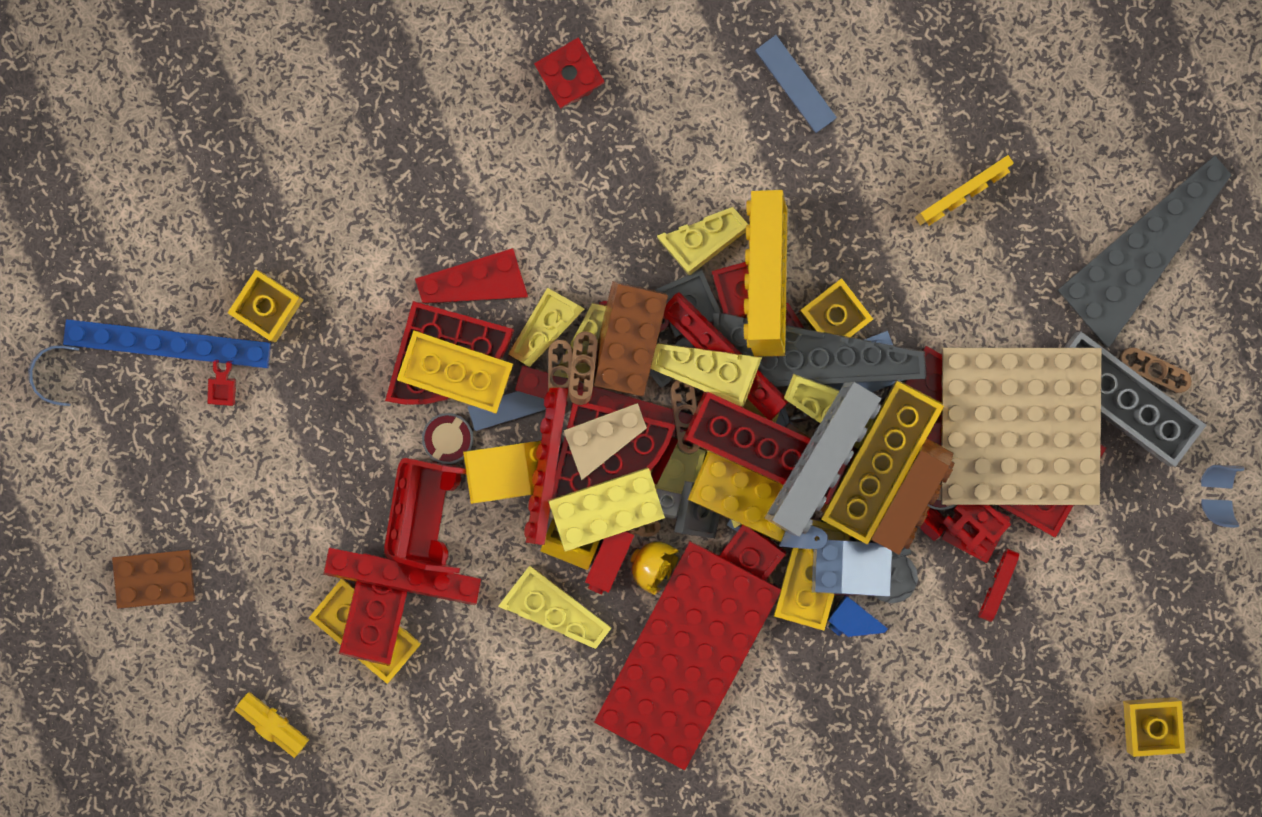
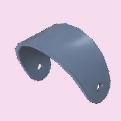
M50 346L40 350L32 358L28 368V380L33 391L46 402L70 406V403L57 402L42 396L35 388L32 371L36 360L50 349L65 348L79 350V348Z
M1212 465L1203 474L1201 487L1233 489L1236 472L1244 471L1245 467ZM1202 499V509L1209 520L1223 527H1239V523L1234 516L1232 501Z
M811 525L806 534L802 533L800 537L785 531L779 546L821 549L827 544L828 537L824 530ZM816 536L820 538L819 541H815Z

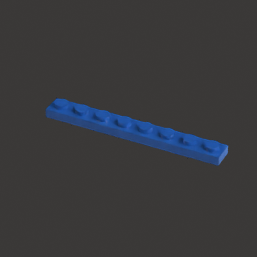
M67 319L63 345L208 362H213L214 360H219V363L232 361L234 365L268 368L271 343Z

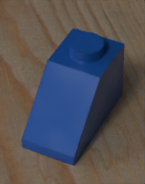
M846 595L840 600L827 619L830 622L828 628L838 636H841L842 633L848 637L885 633L888 629Z

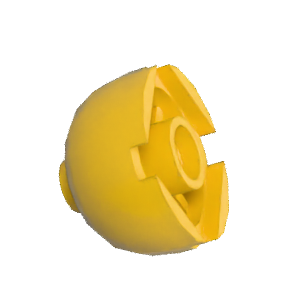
M651 542L644 545L641 550L636 549L631 557V562L633 563V579L637 585L651 594L659 593L661 588L658 586L666 575L668 581L678 561V557L674 553H679V550L662 542Z

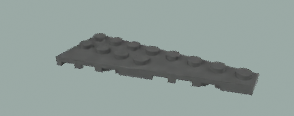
M1216 156L1210 158L1057 289L1060 295L1106 348L1114 342L1231 177V173Z
M721 312L713 313L714 327L743 355L754 356L751 348H747V339H744V324H748L747 317ZM786 325L785 356H760L762 359L758 370L774 386H789L793 374L821 384L926 378L925 351Z

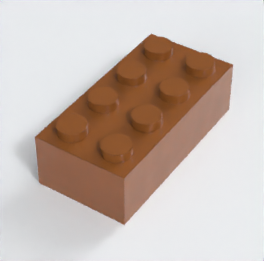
M612 281L597 344L594 386L644 396L668 298L667 294Z
M926 438L871 540L898 555L903 548L909 549L917 531L915 526H922L930 508L927 506L928 503L932 506L934 505L942 487L940 482L946 483L953 471L952 468L955 464L951 461L953 452Z

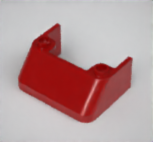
M403 458L397 468L384 546L387 559L424 570L460 573V568L446 564L448 550L443 542L438 541L445 493L446 491H454L461 482V474H466V468L411 458Z

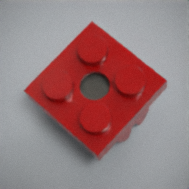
M579 37L534 63L560 109L580 101L582 97L590 95L593 90L605 84L604 79Z

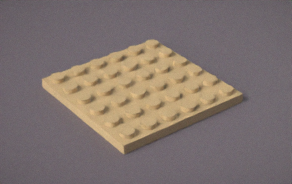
M942 348V404L944 405L942 409V447L954 453L951 461L955 464L947 482L941 481V504L1100 505L1102 348Z

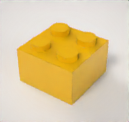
M255 270L229 309L228 314L269 341L277 342L304 299L263 272Z
M842 278L798 311L812 330L847 337L853 336L873 320Z
M1170 697L1123 701L1127 753L1133 757L1185 753L1181 700Z

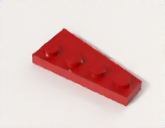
M513 248L415 278L423 304L529 298Z

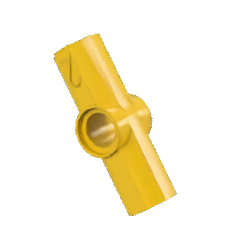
M250 692L245 695L234 709L255 726V730L259 735L269 742H275L293 758L301 752L309 741L306 736L289 724V720L286 717L283 719L276 713V709L269 708Z

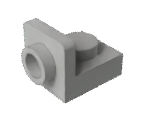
M657 489L656 492L664 517L677 518L682 494Z

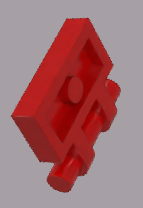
M957 505L954 511L961 518L956 522L948 516L942 522L949 529L948 532L953 537L957 536L967 545L966 548L971 553L974 551L981 558L988 551L981 542L986 538L993 545L1011 526L990 505ZM966 523H969L979 532L975 537L963 528Z

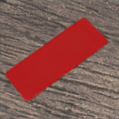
M671 437L668 447L651 472L653 482L656 485L677 445L678 439Z

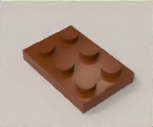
M190 550L112 557L117 609L195 601Z

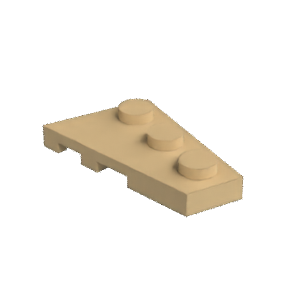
M638 403L564 430L581 480L647 429Z

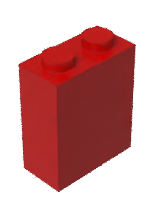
M625 531L604 538L585 580L589 584L588 589L601 595L603 591L609 593L635 533Z

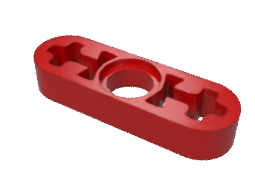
M1008 548L1005 549L994 575L996 578L992 588L989 587L979 611V618L989 622L993 621L1018 562V552Z

